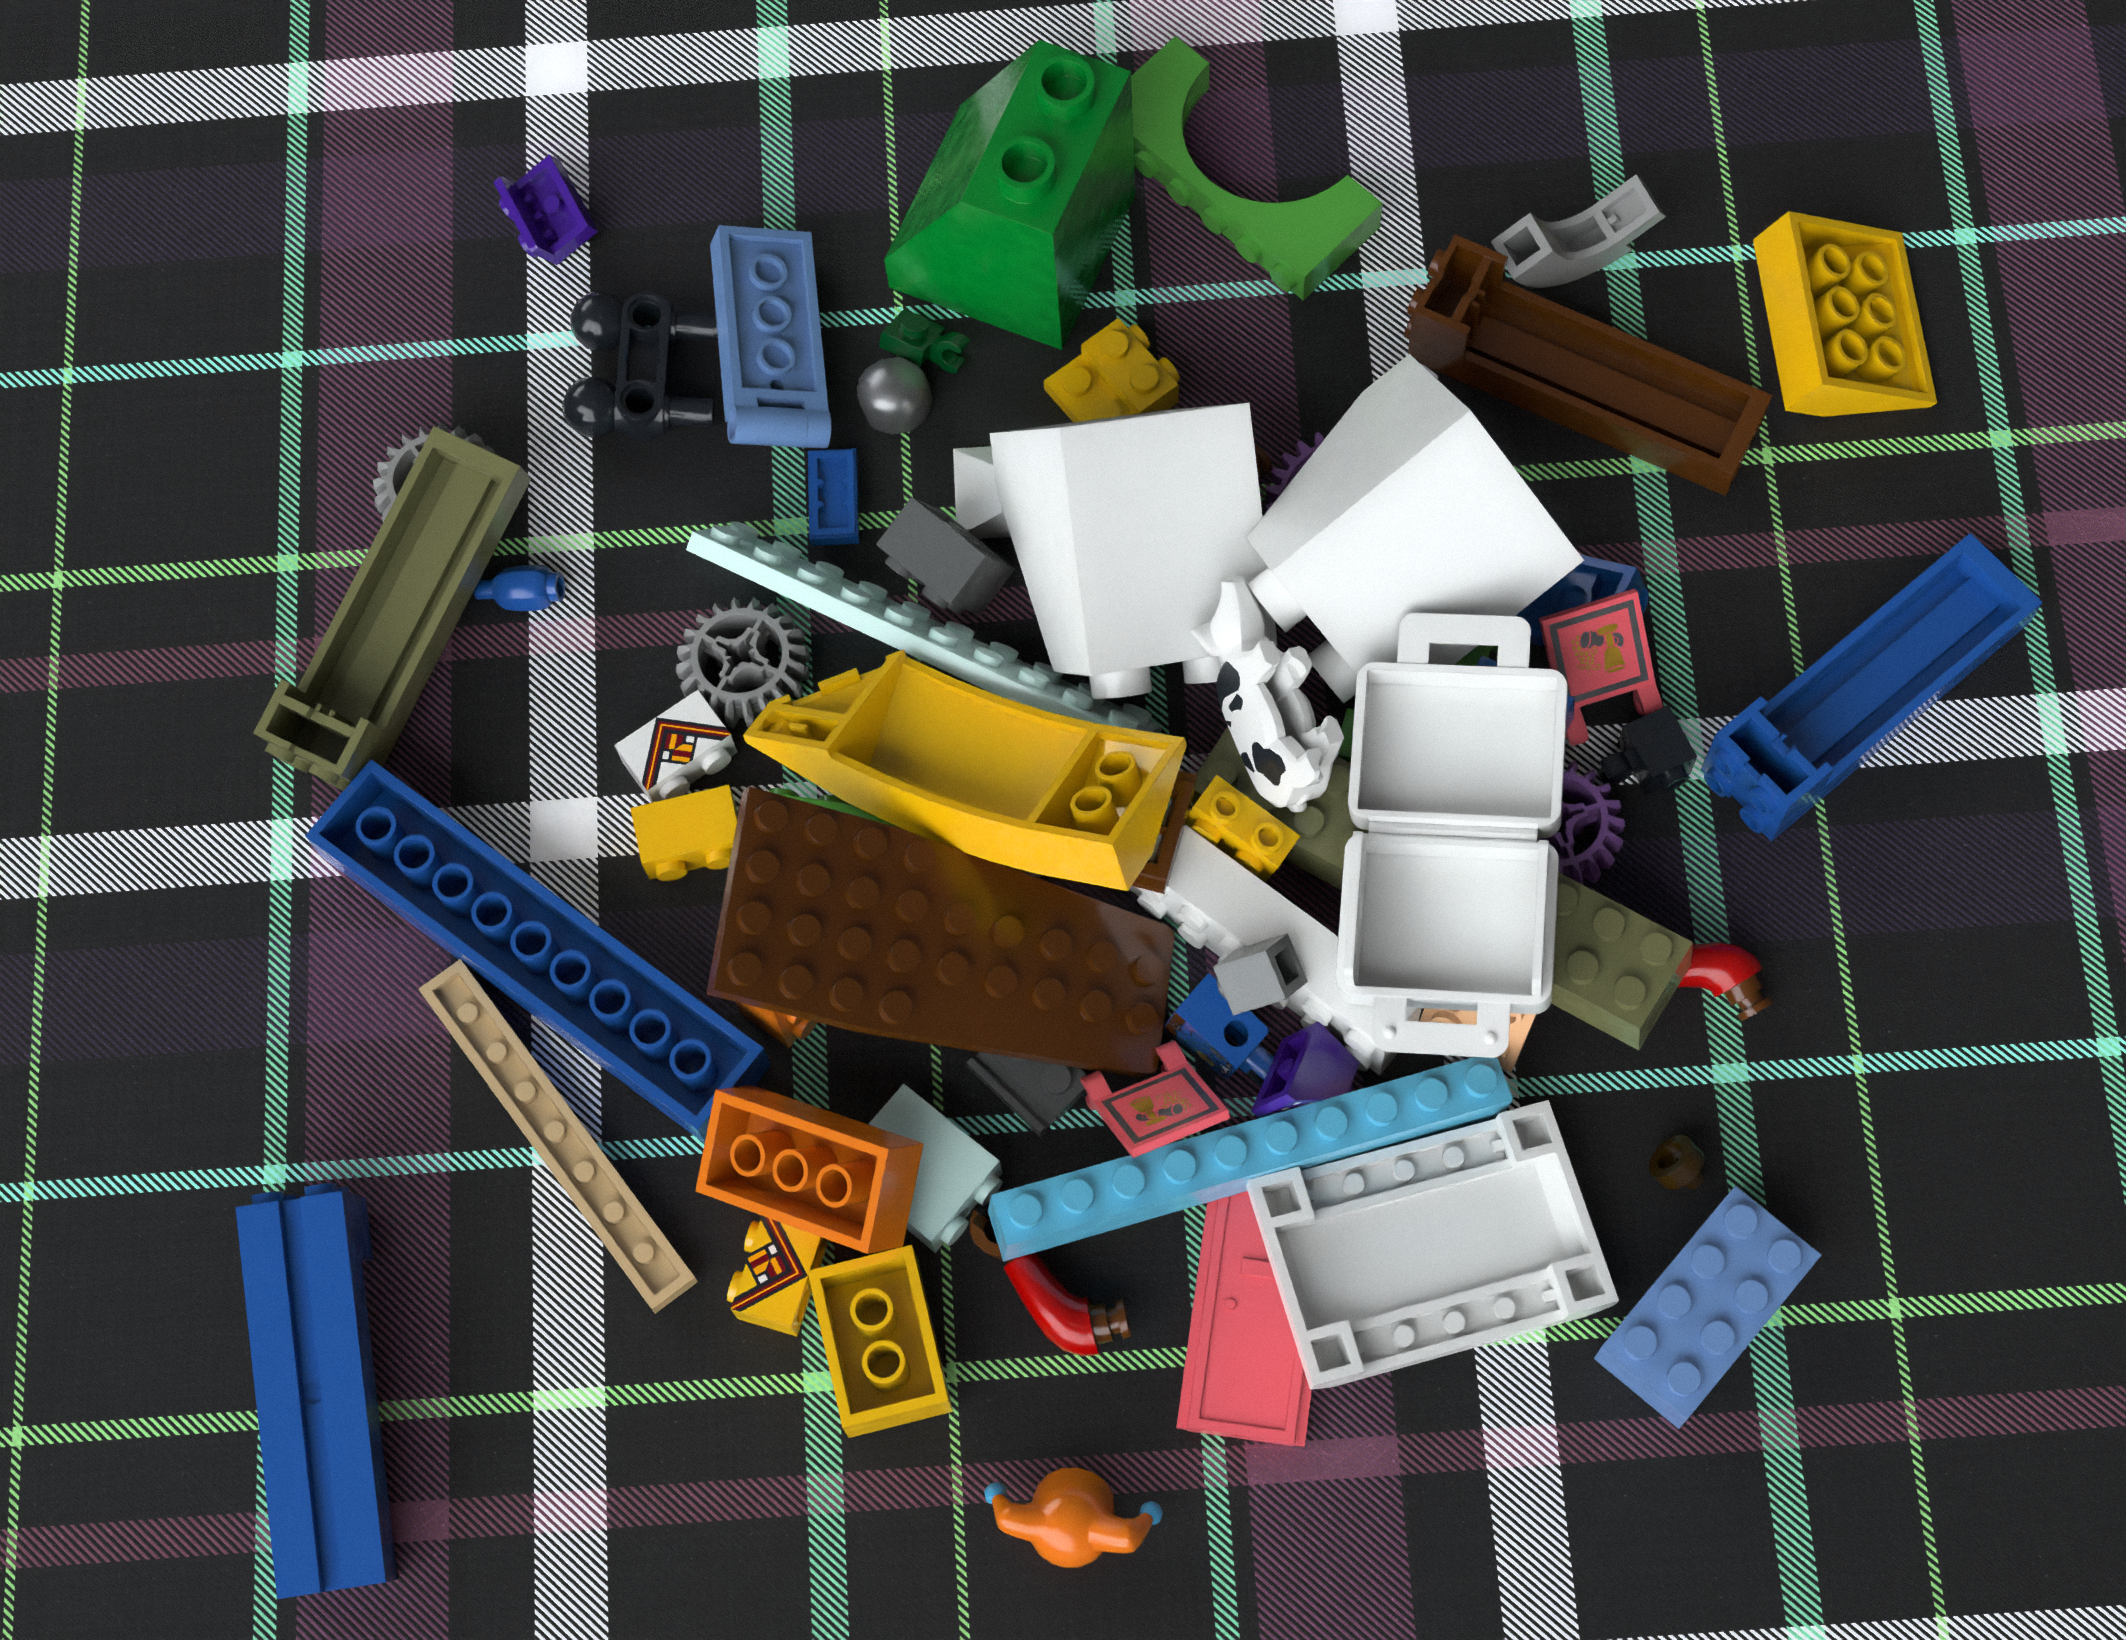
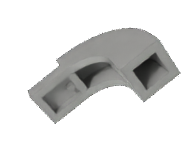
M1636 174L1599 202L1573 217L1556 222H1545L1529 213L1493 239L1491 243L1498 253L1508 256L1506 268L1513 280L1526 287L1547 288L1578 280L1623 257L1632 250L1629 245L1631 241L1666 216L1644 180Z

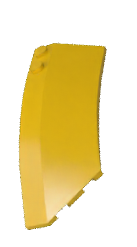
M904 649L885 656L886 661L881 667L859 675L857 668L818 682L821 691L798 700L791 701L788 694L770 701L743 734L747 744L845 802L897 827L998 864L1036 874L1124 891L1130 889L1153 853L1187 746L1184 737L1093 723L1051 713L1003 698L907 657Z

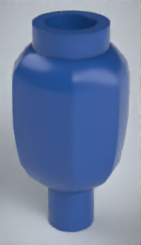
M519 565L503 569L492 580H479L473 593L477 600L494 599L500 607L506 610L537 611L547 609L553 602L564 599L565 581L561 572H552L546 565Z

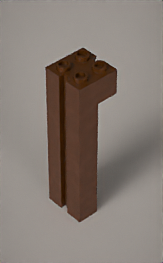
M1454 234L1446 251L1441 248L1437 250L1428 270V276H1431L1432 279L1429 281L1426 289L1421 287L1416 289L1407 309V314L1411 315L1404 333V337L1409 339L1408 354L1420 364L1719 494L1727 495L1742 465L1743 459L1765 418L1773 395L1505 282L1504 277L1508 256Z

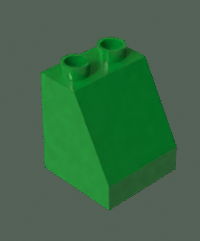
M1038 40L961 104L884 259L889 288L1063 350L1135 197L1131 71Z

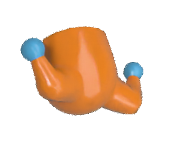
M1061 1468L1047 1474L1038 1484L1032 1502L1026 1504L1009 1501L1005 1485L999 1482L990 1483L984 1490L985 1500L993 1505L996 1524L1001 1531L1016 1538L1030 1541L1041 1557L1053 1565L1064 1568L1082 1567L1095 1561L1103 1552H1134L1144 1541L1151 1526L1158 1524L1163 1515L1161 1506L1154 1501L1142 1504L1139 1516L1121 1518L1116 1516L1113 1492L1107 1483L1095 1473L1081 1468Z

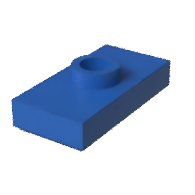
M856 448L808 451L809 540L811 546L860 544L858 455Z

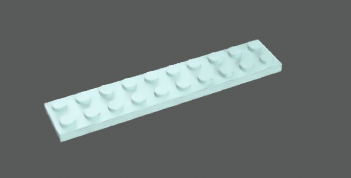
M733 521L730 525H713L710 529L693 531L686 548L687 551L899 650L904 649L905 653L993 694L1007 699L1012 697L1025 705L1093 723L1160 733L1162 729L1161 725L1150 721L1151 713L1143 708L1125 703L1122 708L1105 699H1093L1090 684L1079 683L1077 687L1062 680L1063 673L1054 672L1050 665L1035 662L1034 666L1017 659L1019 653L1007 645L991 642L989 646L974 639L975 632L964 625L948 621L946 625L929 618L931 612L921 605L904 601L902 605L886 598L888 592L878 585L865 581H860L859 585L843 578L844 571L837 566L822 561H817L816 565L800 558L802 552L794 546L779 541H774L772 545L757 538L759 532L746 524Z

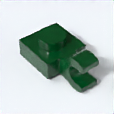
M903 309L881 332L879 347L919 366L928 359L949 373H957L965 365L966 359L957 356L953 351L961 354L969 345L970 340L958 332H950L944 335L945 327L926 319L920 314Z

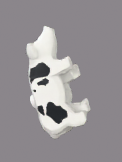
M1226 576L1220 580L1222 588L1221 599L1213 618L1209 622L1190 629V632L1209 655L1218 659L1220 670L1216 689L1219 703L1233 740L1256 790L1275 807H1287L1291 812H1303L1307 808L1308 800L1318 798L1326 791L1331 777L1333 761L1338 756L1344 736L1337 719L1332 716H1326L1321 726L1316 727L1312 706L1306 695L1299 689L1312 667V662L1306 650L1301 646L1289 648L1284 653L1275 646L1274 641H1269L1266 637L1267 628L1264 613L1252 594L1246 579L1240 576Z

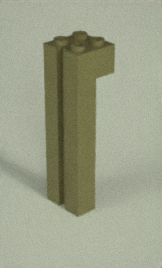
M433 426L298 687L296 688L291 683L281 679L253 732L268 742L264 751L300 771L309 772L323 779L324 782L342 791L345 790L371 759L381 767L385 765L531 481L529 475L520 465Z

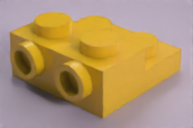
M1117 318L1082 343L1079 356L1045 379L1044 390L1072 422L1169 410L1179 402V385L1177 382L1180 381V376L1174 365L1167 358L1162 357L1157 361L1147 350L1150 348V342L1138 325L1132 324L1127 328Z
M1218 775L1214 777L1191 808L1185 825L1263 882H1266L1276 871L1300 838L1299 834Z

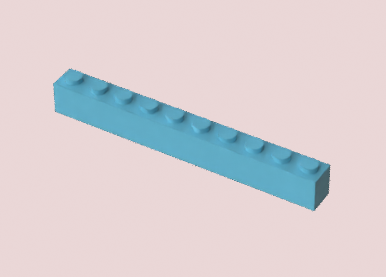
M1472 1057L1167 1144L1135 1158L1131 1155L992 1194L988 1214L1004 1262L1246 1192V1184L1249 1179L1298 1166L1301 1171L1493 1120L1499 1113L1506 1111L1513 1098L1498 1058Z

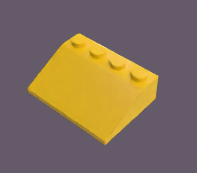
M1788 211L1753 239L1785 411L1828 417L1928 408L1937 403L1901 232Z

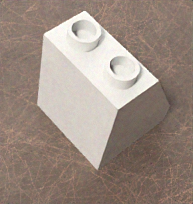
M1410 354L1359 395L1246 537L1268 566L1266 570L1248 583L1250 590L1285 633L1308 615L1327 639L1309 653L1308 656L1312 666L1343 703H1346L1355 695L1357 675L1364 665L1371 662L1397 663L1399 625L1407 614L1440 613L1515 616L1584 561L1472 411ZM1430 643L1428 664L1454 665L1478 645Z
M1250 403L1171 409L989 433L997 494L1053 671L1089 676L1093 699L1119 698L1151 692L1150 667L1182 662L1184 682L1187 684L1217 682L1220 670L1217 657L1209 655L1202 648L1199 641L1190 632V629L1209 622L1213 618L1221 599V578L1240 576L1244 577L1248 584L1268 568L1246 539L1263 517ZM1254 595L1265 616L1266 637L1269 641H1274L1275 646H1278L1275 620Z

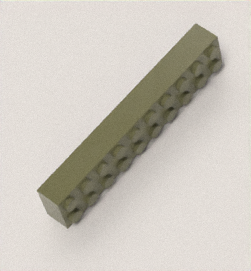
M1228 727L1196 773L1198 778L1192 799L1193 806L1214 777L1218 775L1300 835V838L1284 860L1341 891L1346 843L1353 836V831L1368 833V830L1358 828L1351 820L1348 807L1351 763L1338 756L1333 761L1331 777L1326 791L1320 797L1308 800L1307 808L1303 812H1291L1287 807H1275L1258 793ZM1559 873L1553 997L1551 1004L1639 1051L1691 966L1693 942Z

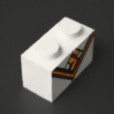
M698 690L614 745L622 763L651 803L683 796L689 790L691 783L706 773L712 775L721 771L729 764L731 756L737 753L731 734Z

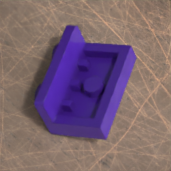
M550 154L517 182H513L503 176L498 177L494 181V185L501 196L499 199L501 209L515 222L520 232L518 235L520 245L534 258L539 256L558 265L598 232L560 159Z

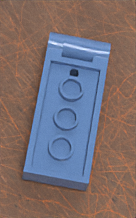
M719 225L711 241L710 250L725 422H727L728 440L731 444L826 449L831 437V417L828 408L811 232Z

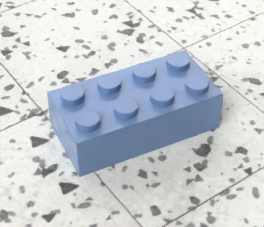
M1734 1186L1601 1346L1594 1359L1675 1427L1680 1429L1821 1257V1254L1738 1187Z

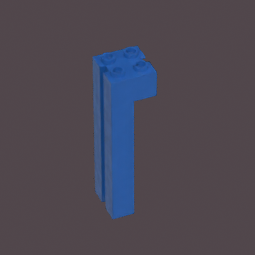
M1969 533L1770 701L1767 702L1760 696L1719 730L1714 736L1701 768L1707 785L1720 797L1727 796L1730 798L1733 796L1743 806L1739 810L1743 822L1755 833L1759 834L1762 832L1772 842L2027 626L2043 602L1976 537Z
M337 1183L305 1187V1196L299 1197V1199L297 1195H284L283 1191L255 1194L251 1196L252 1205L235 1207L277 1599L398 1580L362 1261L373 1260L366 1197L350 1193L349 1187H337Z

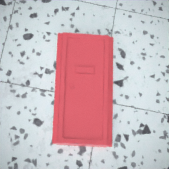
M1248 1191L1208 1202L1176 1429L1305 1447L1312 1390H1310Z

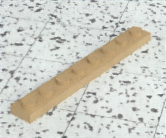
M459 959L420 987L418 990L653 1312L656 1314L698 1282L462 960Z

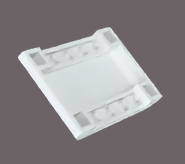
M1549 1100L1501 1112L1493 1120L1301 1171L1299 1166L1249 1179L1246 1184L1310 1390L1339 1386L1580 1319L1614 1306L1619 1301Z

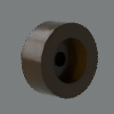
M1673 1136L1664 1141L1655 1150L1649 1162V1172L1668 1190H1676L1683 1186L1690 1190L1696 1189L1704 1181V1174L1700 1171L1704 1163V1152L1688 1136Z

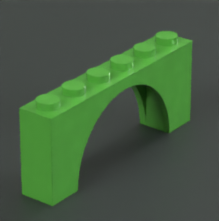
M1174 36L1131 76L1135 167L1145 177H1154L1163 184L1176 203L1181 206L1188 205L1198 213L1210 231L1217 235L1222 233L1232 241L1239 254L1250 263L1257 262L1267 270L1274 283L1286 292L1291 290L1304 300L1380 228L1383 203L1349 175L1317 195L1292 202L1266 203L1233 195L1215 185L1202 174L1188 153L1183 134L1188 117L1194 106L1209 89V62L1177 36Z

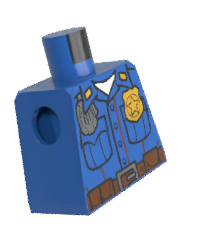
M1210 973L1203 978L1175 1010L1163 1027L1170 1035L1222 1077L1229 1079L1239 1067L1262 1087L1274 1056L1259 1043L1270 1030L1251 1011L1233 1015L1227 1000L1219 992L1217 979ZM1224 1034L1233 1036L1238 1042V1047L1230 1045L1226 1041Z

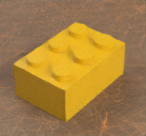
M912 1245L808 1271L841 1424L849 1438L953 1412L918 1259Z

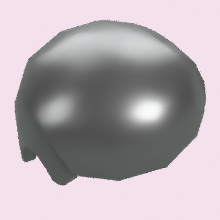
M902 357L880 359L866 368L859 378L857 397L869 425L875 430L889 434L912 431L926 421L933 405V398L928 380L918 365Z

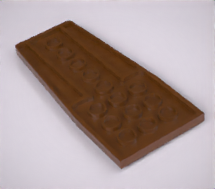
M749 786L742 792L706 994L859 1033L1142 1078L1154 1073L1159 1064V1055L1156 1052V1047L1161 1046L1174 932L1168 925L995 862L964 853L962 850L899 827Z

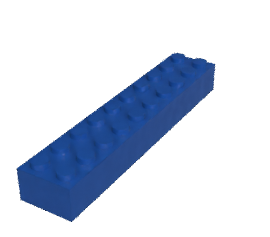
M372 759L305 835L322 858L457 959H461L465 965L704 1144L715 1090L748 1085L755 1086L771 1066V1062L762 1046Z

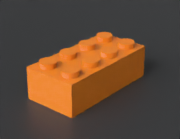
M754 1085L716 1089L695 1191L863 1253H875L903 1247L924 1143Z

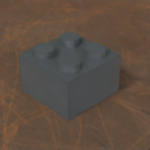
M912 496L876 544L889 555L884 562L891 569L906 579L911 577L918 583L925 585L921 592L928 599L943 609H946V607L950 608L959 615L964 610L981 615L1015 570L1012 565L943 510Z

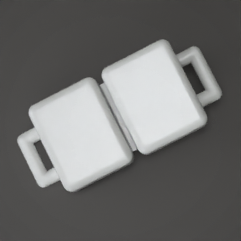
M1440 613L1407 614L1399 625L1397 663L1371 662L1364 665L1357 675L1348 807L1352 822L1358 828L1368 830V833L1353 831V836L1347 841L1344 850L1336 984L1340 996L1346 1002L1357 1005H1374L1372 1040L1378 1049L1385 1052L1496 1058L1501 1056L1508 1047L1510 1013L1540 1014L1548 1009L1552 1002L1559 856L1556 849L1549 844V840H1539L1537 842V838H1549L1556 834L1561 826L1568 684L1563 674L1557 670L1529 668L1531 628L1525 619L1518 616ZM1430 643L1498 646L1497 667L1428 664ZM1406 1007L1477 1011V1024L1406 1021Z

